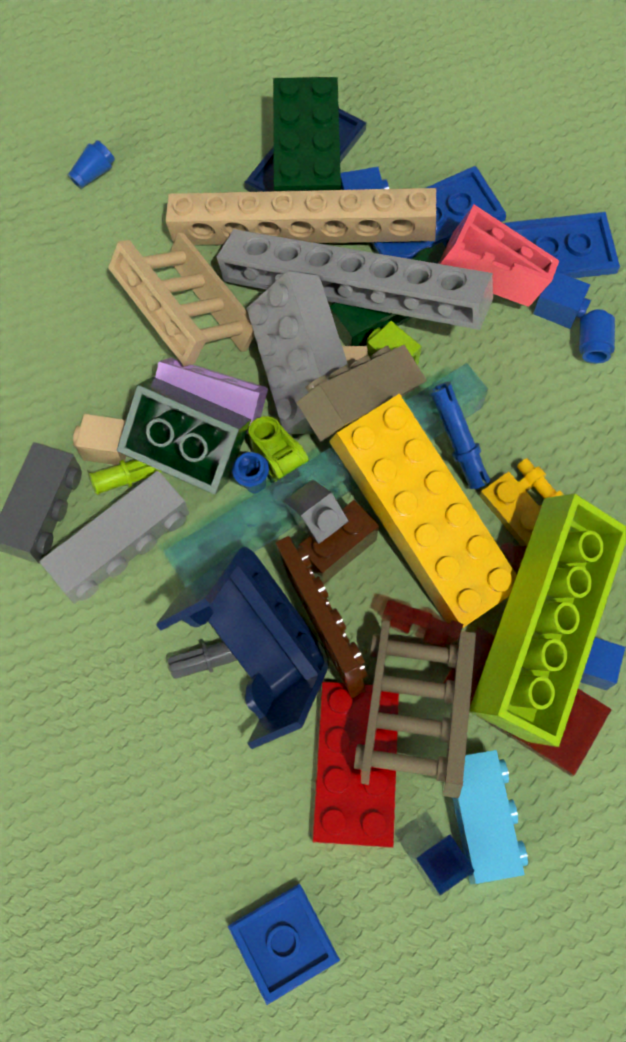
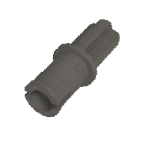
M222 641L206 646V643H202V648L172 656L168 659V665L172 677L178 679L208 669L212 673L214 672L213 668L237 661V659Z

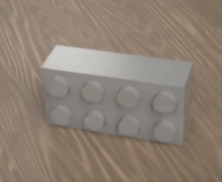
M287 271L249 305L247 311L282 427L287 433L315 434L296 402L309 393L305 388L308 384L323 375L330 380L328 378L330 374L348 365L320 276Z

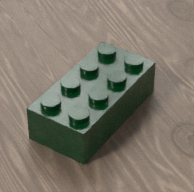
M338 77L273 78L274 191L341 190Z

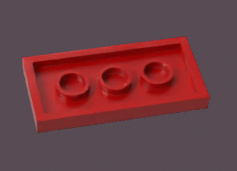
M322 682L313 843L394 847L396 771L371 767L369 785L361 784V770L354 769L357 744L365 745L373 685L364 684L366 692L351 698L344 683ZM382 691L379 712L398 715L399 693ZM377 728L374 751L397 754L398 731Z

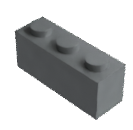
M33 442L0 513L1 552L39 564L43 554L46 555L50 551L54 538L52 533L57 522H61L64 519L68 508L67 499L71 490H75L78 487L82 476L81 467L73 454Z

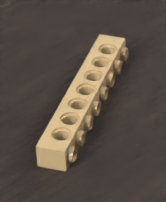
M436 188L168 194L166 224L173 244L177 234L183 232L193 245H224L233 229L312 243L435 241Z

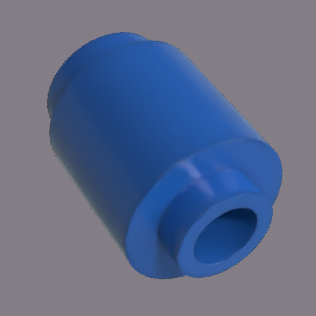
M596 309L580 319L579 351L586 362L604 363L611 358V354L615 350V317L605 310Z

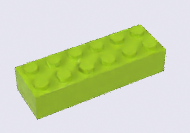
M575 493L544 498L469 709L470 713L527 742L555 747L560 745L626 544V526Z

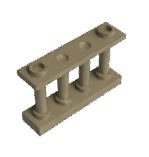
M382 621L381 634H373L370 657L377 658L366 742L365 745L357 744L354 769L361 770V784L369 785L371 767L436 776V781L444 782L442 796L459 798L463 786L476 633L460 631L458 644H450V648L389 640L390 621ZM386 656L448 663V668H455L454 681L447 680L446 684L386 676L384 675ZM385 691L443 699L444 704L451 705L450 718L443 717L442 721L379 712L381 693ZM379 728L440 737V742H447L446 757L439 756L438 760L374 751L376 730Z

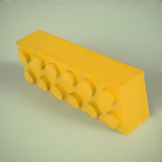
M400 393L343 428L329 441L450 629L464 628L510 596L517 574Z

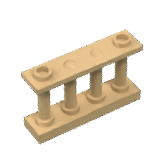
M183 232L177 234L170 252L142 256L130 240L118 241L108 268L183 366L195 364L205 343L228 337L232 339L241 352L247 351L255 336L248 312ZM174 266L182 277L161 280L153 269ZM192 289L201 301L180 305L171 293ZM211 313L220 325L199 329L190 317Z

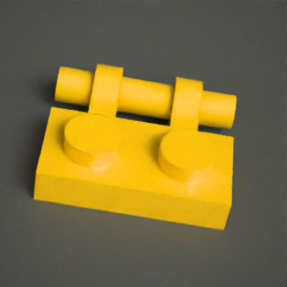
M528 458L521 461L516 467L523 474V479L518 482L508 471L483 489L479 495L524 550L528 546L542 506H539L527 491L534 487L543 499L564 495L561 490L557 492L545 479L546 473L541 467H535Z

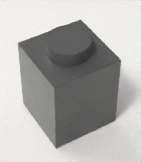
M314 479L283 501L299 527L318 544L349 522L332 492Z

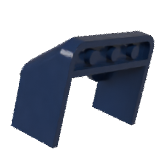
M242 547L226 556L182 590L156 623V626L162 631L181 620L195 628L207 622L211 624L251 677L246 686L245 701L248 708L259 718L247 742L249 747L254 749L303 727L327 673L329 663L323 646L260 559L251 549Z

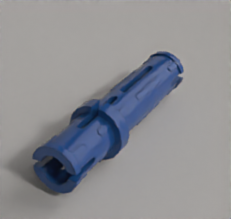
M451 382L439 384L435 388L430 389L429 393L454 450L452 456L455 462H459L469 489H478L485 486L484 482H490V477L480 457L481 448L479 443H475L471 436Z

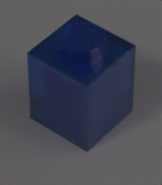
M450 834L412 859L435 896H441L475 871Z

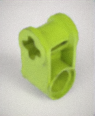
M262 416L256 418L250 424L248 433L253 452L262 455L267 460L269 465L268 474L277 485L282 484L284 478L300 468L305 470L310 467L308 456L303 447L287 433L278 420L273 417Z

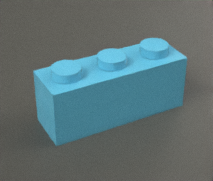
M497 750L465 755L462 790L459 798L452 797L470 884L525 875L523 866L528 865L525 845L522 840L517 841L514 824H518L517 808L513 799L508 800L505 783H509L508 768L504 759L499 760Z

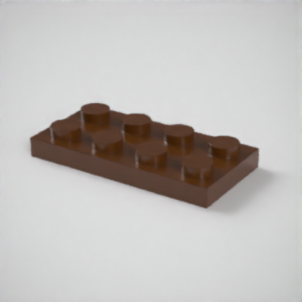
M290 536L275 542L286 575L351 698L366 692L363 678L368 675L363 666L365 663L356 643L354 641L350 643L345 632L347 630L338 610L336 608L332 610L327 599L329 597L320 577L315 578L310 568L312 564L302 545L295 548Z

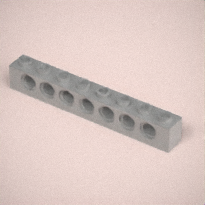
M233 229L217 255L224 282L267 290L287 271L320 276L327 301L478 330L481 329L493 300V273Z

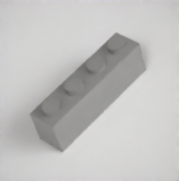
M156 471L39 562L73 604L79 600L84 601L93 596L99 588L98 585L108 577H116L127 568L128 562L136 555L149 552L157 544V539L168 530L172 532L182 526L186 521V516L189 515L186 502L163 475Z

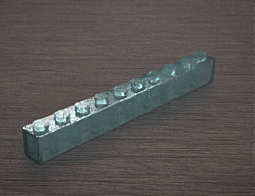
M468 363L405 401L430 441L445 432L438 410L430 396V389L435 388L439 384L451 382L456 399L465 418L480 410L484 404L488 388ZM330 447L163 551L170 567L183 587H188L234 551L247 547L255 552L298 525L283 501L314 479L332 492L336 500L358 487L334 448Z

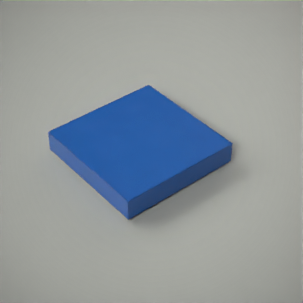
M301 884L294 886L228 926L266 1005L340 961Z

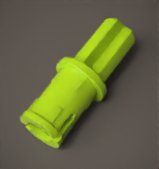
M136 459L126 463L124 460H120L119 465L94 473L91 472L89 477L95 494L100 495V493L124 485L130 488L133 482L148 478L156 471L160 473L162 471Z

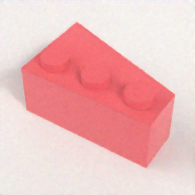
M474 204L454 230L438 264L493 273V294L529 307L552 282L559 260Z

